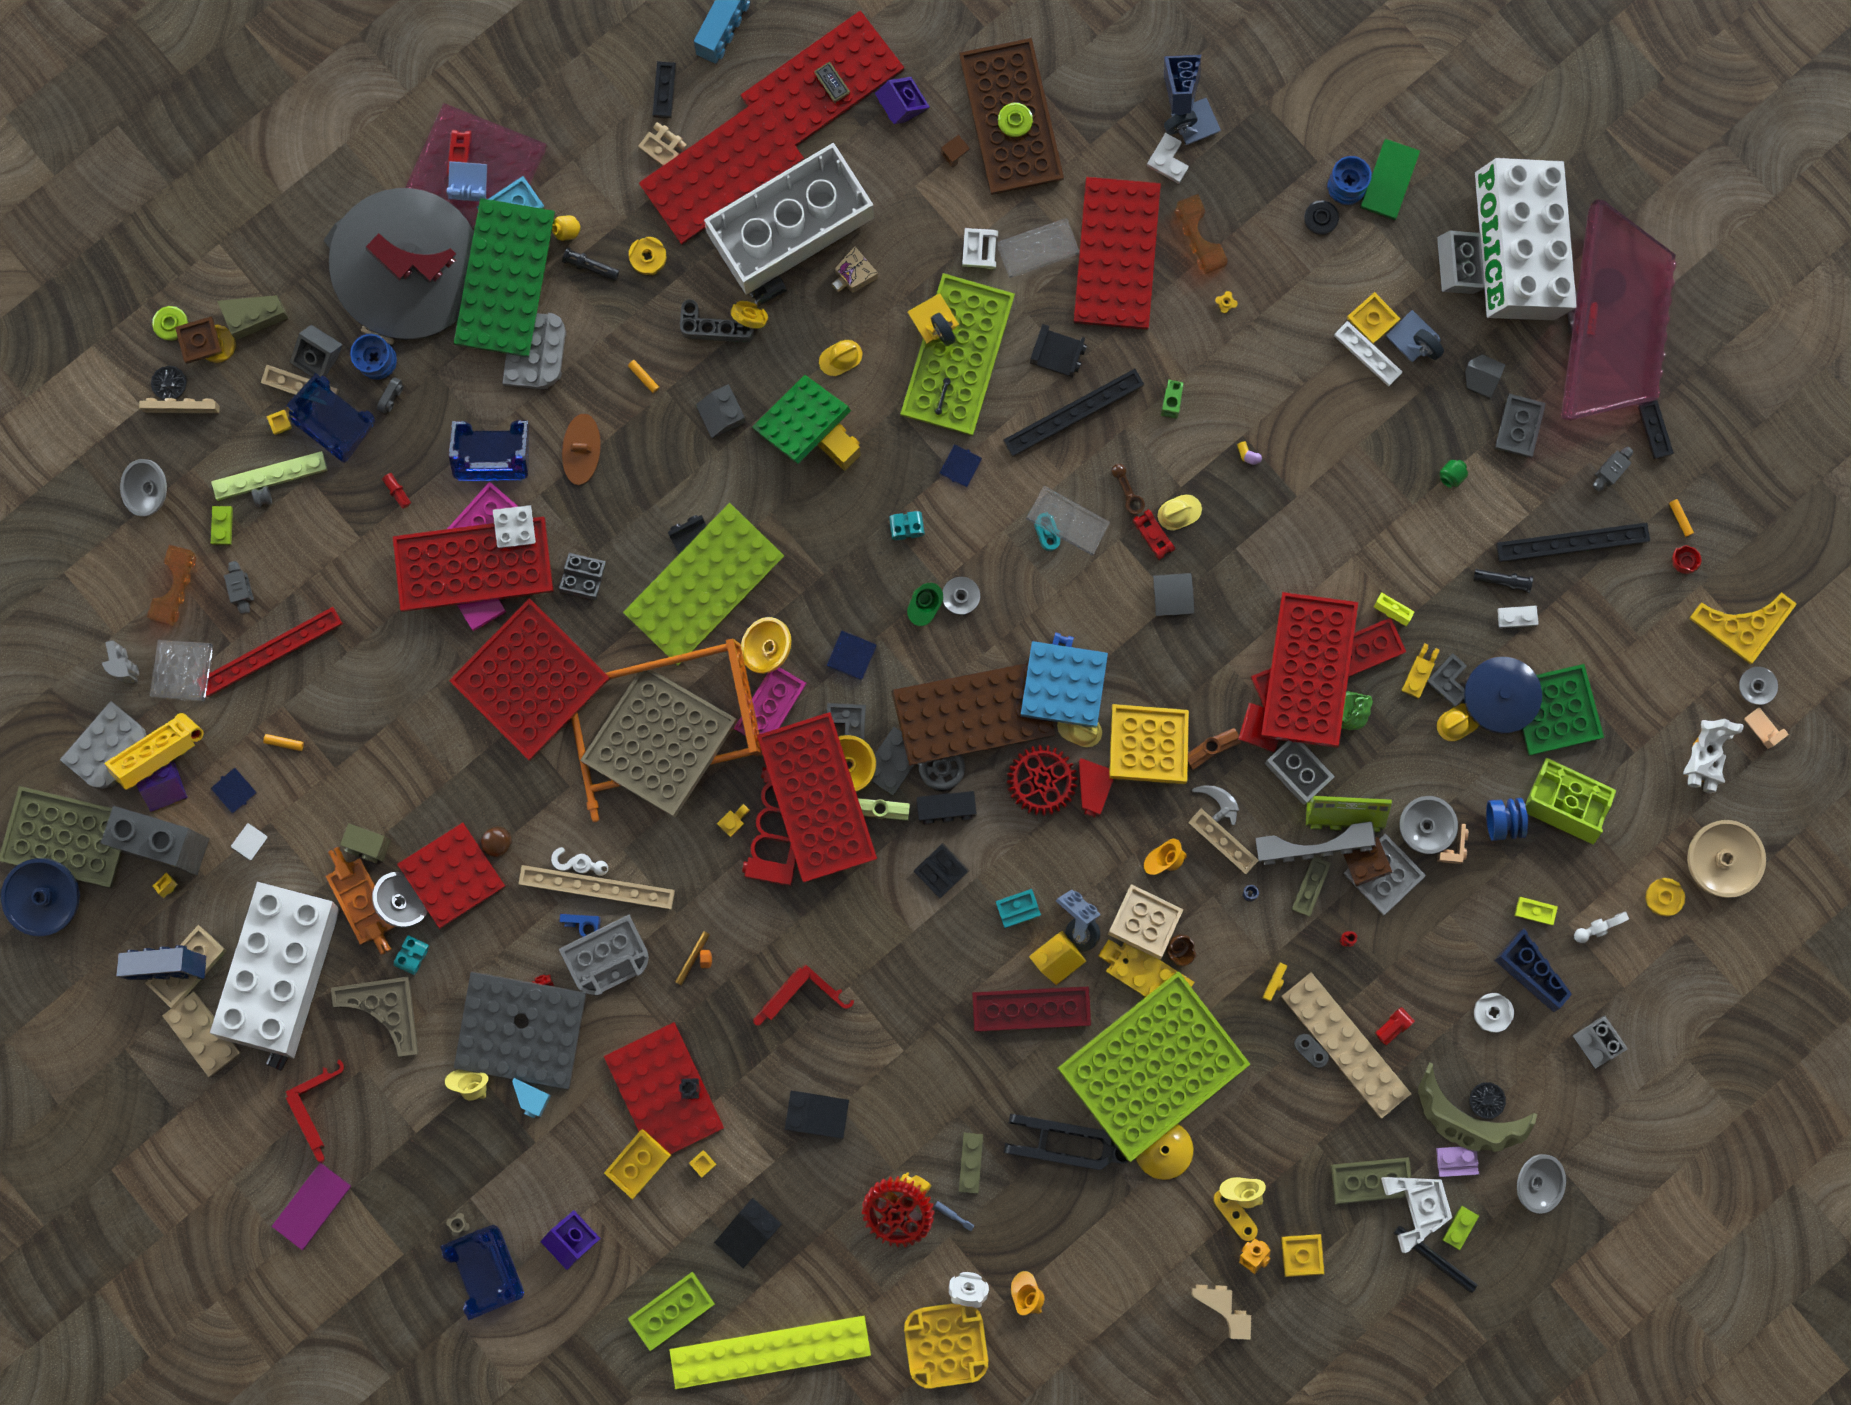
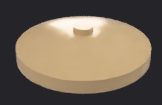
M1721 820L1704 826L1696 833L1689 845L1687 861L1691 876L1700 888L1717 897L1732 898L1746 894L1760 882L1766 867V853L1762 841L1751 828L1737 821Z

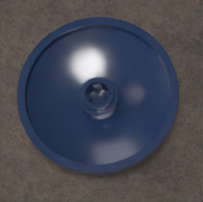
M1495 657L1484 661L1472 671L1465 685L1464 700L1468 713L1479 726L1490 732L1508 734L1523 729L1534 720L1541 707L1542 689L1538 677L1525 663L1510 657Z
M46 858L27 860L14 867L5 878L1 889V905L6 918L16 929L32 936H47L64 929L75 917L80 902L79 887L73 874L61 863Z

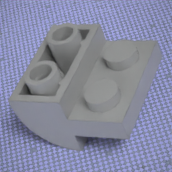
M115 641L106 642L109 661L102 662L104 669L122 682H138V667L128 660L126 649Z
M1606 1016L1600 1017L1573 1035L1595 1069L1628 1049Z

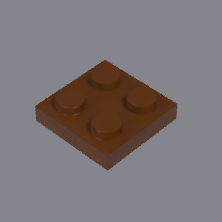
M212 316L175 327L186 364L223 353Z
M1379 837L1375 838L1376 846L1372 847L1371 851L1360 852V849L1352 850L1353 853L1343 854L1356 887L1392 874V869Z

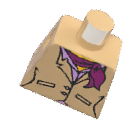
M854 247L835 268V273L839 278L831 284L837 292L847 287L853 293L877 280L878 272L860 251Z

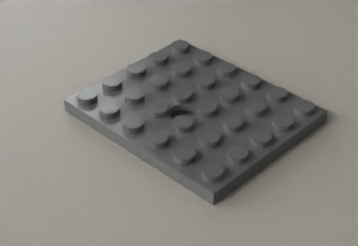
M471 972L454 1068L569 1089L587 992ZM520 1013L525 1014L529 1019L528 1026L523 1029L518 1028L514 1023L515 1016Z

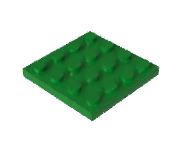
M804 375L752 428L769 443L799 464L851 412V409L815 381Z
M1585 664L1536 675L1542 689V703L1534 720L1522 729L1528 756L1604 738Z

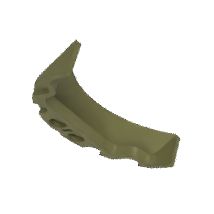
M1430 1062L1418 1086V1094L1420 1095L1424 1114L1437 1128L1436 1131L1450 1142H1455L1460 1147L1469 1150H1493V1152L1518 1143L1521 1144L1527 1140L1536 1122L1537 1114L1535 1113L1523 1119L1505 1123L1486 1122L1468 1116L1458 1110L1444 1096L1435 1079L1433 1064Z

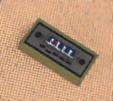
M830 62L814 71L815 76L834 103L850 94L849 89Z

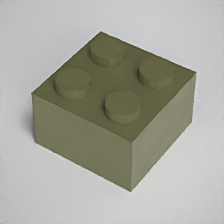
M348 823L340 845L345 848L344 851L356 857L362 854V858L377 863L378 860L384 861L391 840L383 835Z

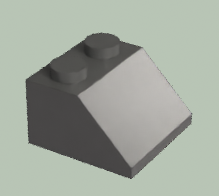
M310 325L299 333L290 363L321 382L338 359L343 344Z
M729 384L711 392L696 404L711 438H715L746 423L742 410Z

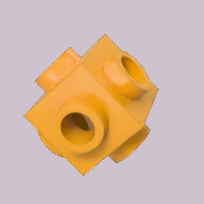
M1254 1238L1251 1243L1247 1242L1242 1248L1243 1253L1240 1255L1239 1263L1256 1274L1261 1267L1265 1268L1270 1262L1271 1250L1265 1242Z

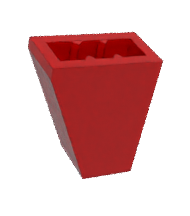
M1080 758L1078 770L1081 810L1085 811V815L1095 818L1096 815L1100 816L1113 779L1109 778V768Z

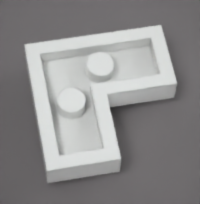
M1165 133L1148 161L1147 167L1179 184L1189 167L1173 158L1182 142Z

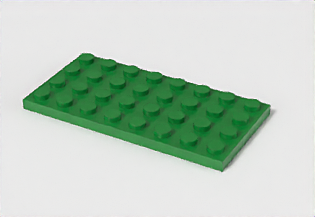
M480 198L454 345L530 357L555 211Z

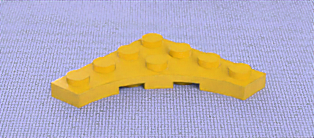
M1781 592L1769 605L1758 611L1731 615L1714 610L1701 602L1689 619L1751 665L1797 603Z

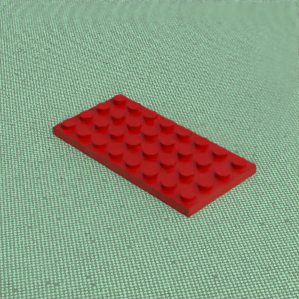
M860 10L743 92L741 98L747 106L762 98L794 145L798 146L880 88L888 80L904 71V66ZM828 62L832 64L850 91L849 95L836 103L833 102L814 74L815 70Z
M760 98L640 181L639 185L682 245L706 228L704 219L802 162L804 157L766 103Z
M1086 177L1073 323L1149 329L1161 183Z
M545 517L533 518L536 543L498 548L494 523L393 536L400 611L406 612L554 592Z
M1282 592L1261 737L1339 748L1358 602Z
M831 712L757 735L803 883L877 860Z

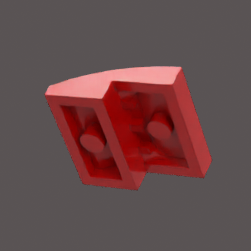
M1249 703L1238 740L1258 746L1269 752H1275L1278 740L1261 737L1265 708Z

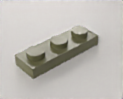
M1315 856L1311 859L1292 906V911L1307 917L1311 916L1330 868V862Z
M963 1134L959 1192H979L983 1134Z

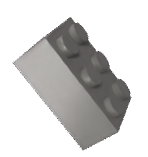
M1448 231L1438 236L1442 292L1474 294L1485 289L1481 234Z
M1287 741L1265 762V765L1303 805L1335 777L1303 743Z

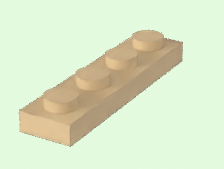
M266 365L261 381L263 384L330 407H334L339 392L337 388L270 365Z
M146 398V401L139 402V408L144 413H219L220 406L213 399L195 401V399L186 398L183 401H176L173 398H166L165 401H157L155 398Z
M1202 808L1188 822L1245 874L1259 861Z

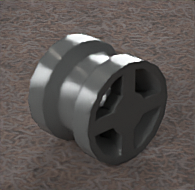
M264 486L261 490H252L253 500L257 508L264 504H272L268 486Z

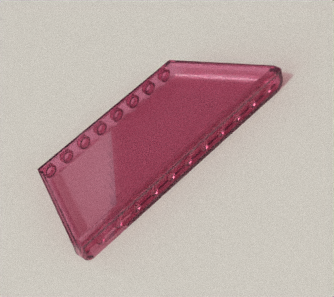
M1600 199L1592 202L1588 211L1576 302L1577 308L1575 309L1562 408V418L1569 421L1655 401L1660 395L1659 382L1663 374L1661 366L1665 357L1664 344L1667 340L1666 327L1670 319L1668 312L1672 303L1670 296L1671 289L1674 286L1673 272L1676 269V254L1606 201Z

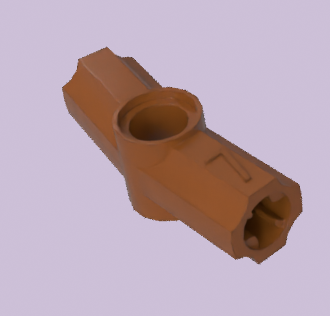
M1235 728L1206 739L1202 744L1188 753V766L1192 771L1216 754L1240 744L1241 741L1238 740L1239 735ZM1207 743H1214L1216 750L1213 752L1209 751L1206 747Z

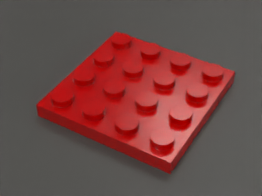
M464 823L456 826L397 864L439 929L505 888L504 883Z

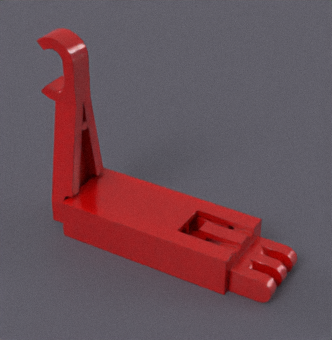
M804 964L802 968L798 967L764 1005L753 1018V1023L761 1025L767 1017L772 1020L808 978L842 1008H850L854 1004V1000H850L848 1004L841 1002L838 996L842 993V989L835 991L811 968Z
M339 1059L337 1062L340 1065L339 1070L328 1073L327 1068L323 1067V1074L286 1091L288 1096L286 1100L319 1163L325 1161L321 1148L325 1146L299 1094L302 1095L340 1075L344 1070V1065Z

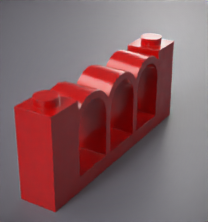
M763 767L761 778L764 779V784L766 785L761 792V799L765 809L756 818V826L761 835H758L751 844L753 858L748 857V862L744 861L742 873H745V878L791 887L796 865L791 844L787 864L762 860L756 855V846L764 839L790 843L789 837L769 834L761 828V820L765 815L769 813L781 814L780 808L770 806L766 801L767 792L773 786L767 767Z

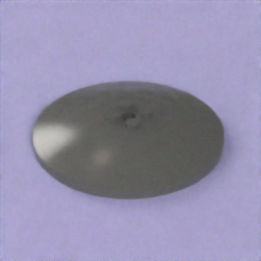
M395 188L375 193L356 204L344 216L335 231L329 253V271L334 291L345 310L358 323L377 334L403 340L420 339L435 335L447 329L458 320L474 231L459 210L435 194L411 188ZM379 233L394 246L414 254H436L451 248L456 253L454 258L456 261L450 268L445 267L441 271L443 275L436 282L432 280L429 283L414 268L411 269L413 273L406 280L402 278L399 281L366 250V246Z

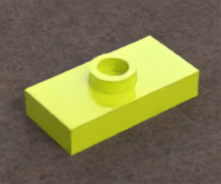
M1383 593L1380 594L1374 605V608L1386 614L1387 617H1391V619L1405 626L1408 625L1414 614V611Z
M1519 897L1514 916L1553 926L1558 906Z

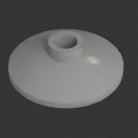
M967 577L953 578L943 588V603L952 613L959 615L968 614L979 604L980 590L977 584ZM959 594H963L965 598L963 600H959L957 596Z
M1753 667L1743 673L1740 678L1739 688L1742 696L1748 702L1763 705L1770 702L1776 696L1778 682L1770 670L1764 667ZM1754 684H1758L1760 689L1756 690Z

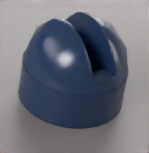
M1248 885L1243 890V898L1249 902L1256 900L1259 895V890L1254 885ZM1249 890L1252 891L1250 897L1248 896Z

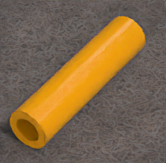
M635 360L631 361L628 367L652 393L658 391L660 387Z
M1678 499L1671 501L1669 504L1685 537L1694 534Z
M265 734L263 740L265 744L302 751L304 742Z

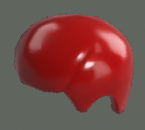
M1687 545L1676 548L1672 556L1673 567L1682 574H1691L1697 571L1702 562L1700 553L1695 548Z

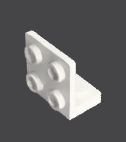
M531 505L493 510L498 548L536 543Z

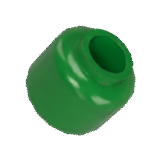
M1449 460L1440 470L1441 482L1449 488L1459 487L1468 476L1467 465L1461 460Z

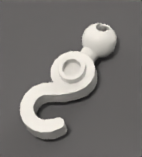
M563 847L556 849L552 854V864L560 871H567L573 867L580 874L593 870L596 875L603 876L608 872L606 862L598 861L593 863L585 854L576 855L566 864L558 862V857L565 852Z
M1626 912L1615 915L1614 918L1605 921L1598 919L1591 922L1592 926L1588 929H1577L1574 939L1579 943H1586L1590 936L1595 934L1597 937L1608 933L1607 929L1627 921L1629 917Z

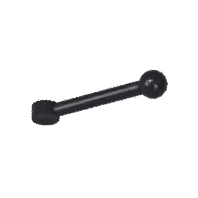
M949 378L943 380L944 387L938 408L935 409L936 415L942 414L941 408L946 390L951 383Z

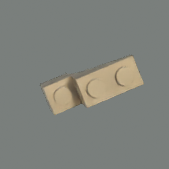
M1196 1284V1288H1191V1295L1217 1311L1225 1318L1229 1328L1230 1339L1251 1340V1315H1247L1246 1311L1234 1310V1314H1231L1232 1290H1227V1286L1215 1285V1289H1207L1208 1285Z

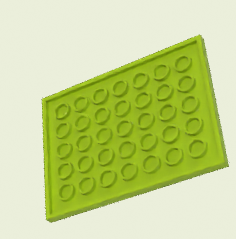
M1178 971L1057 1069L1126 1159L1131 1162L1247 1068L1250 1063Z

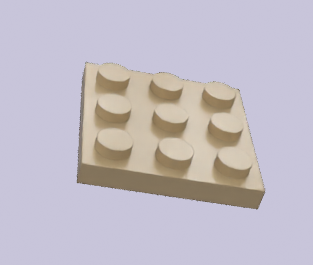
M1131 884L1108 935L1161 960L1184 909Z

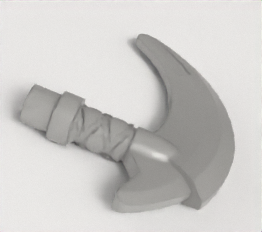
M1209 785L1192 789L1193 793L1207 794L1218 802L1221 810L1212 817L1216 822L1220 821L1223 817H1227L1230 819L1231 824L1235 825L1236 811H1239V808L1234 798L1227 791Z

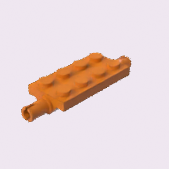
M340 847L334 848V851L330 850L328 854L336 867L335 871L327 875L326 878L360 945L373 940L380 955L385 954V951H391L392 949L384 934L395 928V926L383 921L373 907L372 892L375 884L362 859L359 858L349 863L348 861L346 862Z

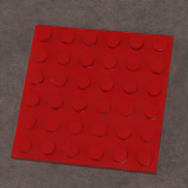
M529 598L449 681L531 761L611 678Z

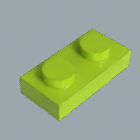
M212 506V545H231L233 508L231 506Z
M1460 1206L1442 1240L1461 1250L1479 1215Z

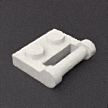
M965 228L962 266L996 269L995 247L998 231ZM983 237L989 238L987 260H982Z

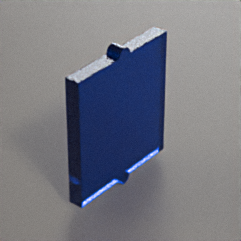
M954 444L939 474L951 479L953 483L957 482L968 487L982 458L971 453L969 449L965 450Z
M233 768L225 776H221V780L211 787V790L231 813L237 811L242 805H246L247 801L257 793L236 768Z

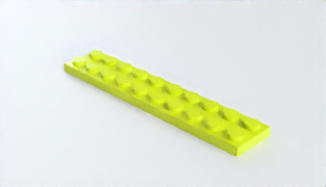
M865 1315L669 1349L675 1389L871 1356Z

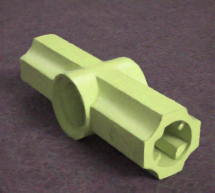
M858 798L863 816L908 821L910 808L908 803ZM877 805H884L886 808L885 812L882 814L876 813L875 807Z

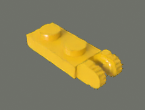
M1424 643L1419 655L1416 657L1401 690L1417 699L1420 698L1439 653V649L1435 648L1429 661L1423 659L1428 650V644Z

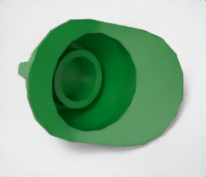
M925 583L913 592L912 599L907 608V615L914 625L925 626L929 624L941 606L943 591L937 584Z

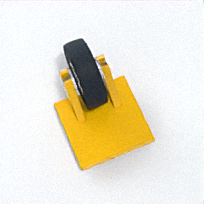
M940 293L907 312L926 344L939 338L946 346L956 342L952 331L959 326V323Z

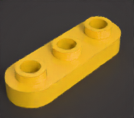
M1218 1190L1213 1197L1216 1207L1242 1240H1253L1258 1233L1255 1223L1237 1201L1227 1199V1202L1222 1203L1220 1200L1222 1195ZM1234 1211L1239 1213L1237 1219H1234L1232 1216ZM1246 1227L1251 1228L1249 1235H1246L1244 1232Z

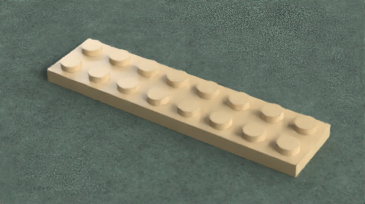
M1312 972L1281 996L1380 1119L1411 1095V1092Z

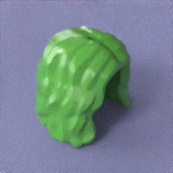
M1350 691L1346 692L1342 729L1358 730L1365 726L1371 714V706L1373 704L1371 696Z

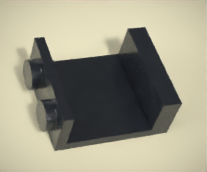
M1042 324L1030 358V364L1073 378L1074 372L1078 373L1081 362L1078 361L1080 355L1084 356L1087 345L1084 344L1085 338L1082 337L1080 341L1050 331V326Z
M694 515L687 519L688 522L682 525L680 523L676 524L668 531L678 554L707 526L702 515Z

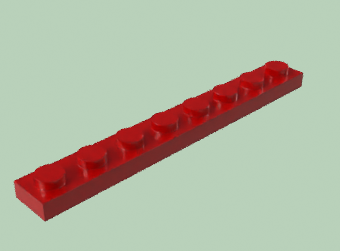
M331 607L201 677L197 681L205 697L208 698L343 625L335 608Z

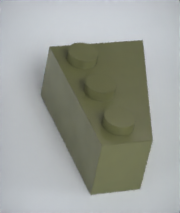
M277 295L217 301L231 335L235 340L288 319L283 304Z

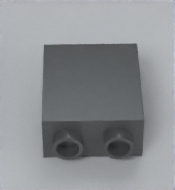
M113 806L101 844L128 855L198 875L210 838L180 825Z

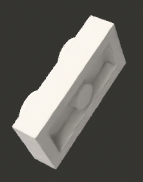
M1537 606L1497 609L1499 628L1538 625Z

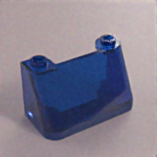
M315 373L286 405V415L295 426L338 460L346 463L374 426L375 417L367 410L365 412H358L331 391L330 381L326 377H320Z
M528 420L512 422L510 430L473 431L471 424L466 421H452L449 461L453 477L462 481L523 480L527 478L529 471Z
M491 1225L476 1230L440 1246L443 1258L449 1263L456 1262L470 1299L465 1301L463 1307L468 1321L523 1298L524 1290L498 1226Z

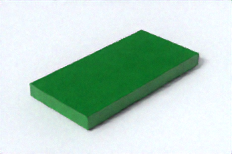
M1384 139L1371 181L1360 208L1396 220L1420 150Z

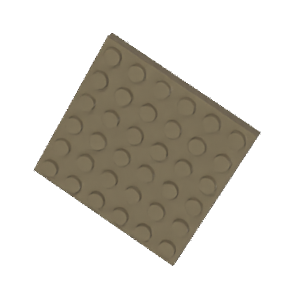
M653 670L639 672L580 761L675 818L738 720Z

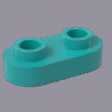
M1047 513L1040 514L1034 522L1040 544L1044 550L1054 551L1060 545V536L1051 515ZM1041 522H1045L1047 526L1042 527ZM1048 539L1052 541V545L1047 543Z

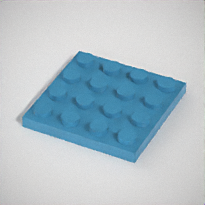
M1032 641L1021 716L1097 728L1108 653Z

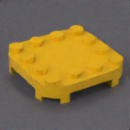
M951 1303L919 1308L907 1316L904 1333L909 1369L912 1379L918 1385L932 1389L973 1383L985 1375L988 1368V1354L983 1319L977 1308Z

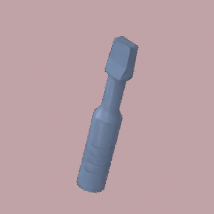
M937 1201L934 1206L936 1210L972 1231L974 1228L973 1224L957 1216V1213Z

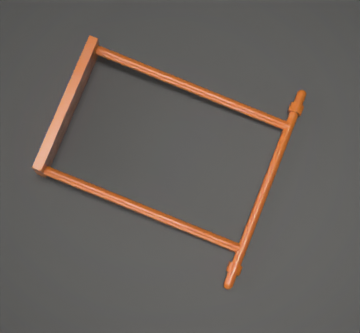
M735 639L726 640V644L606 672L611 679L728 651L748 748L716 755L710 765L750 755H755L756 757L763 755L757 735L760 733L741 644ZM577 712L571 721L580 761L586 751ZM580 761L588 800L586 802L587 810L590 811L592 821L598 822L599 815L597 809L599 805L598 801L595 800L594 792L619 787L620 785L612 780L592 785L589 766Z

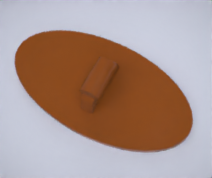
M580 414L571 421L563 440L562 461L564 471L568 479L575 485H583L591 479L600 457L601 441L599 429L594 419L588 414Z

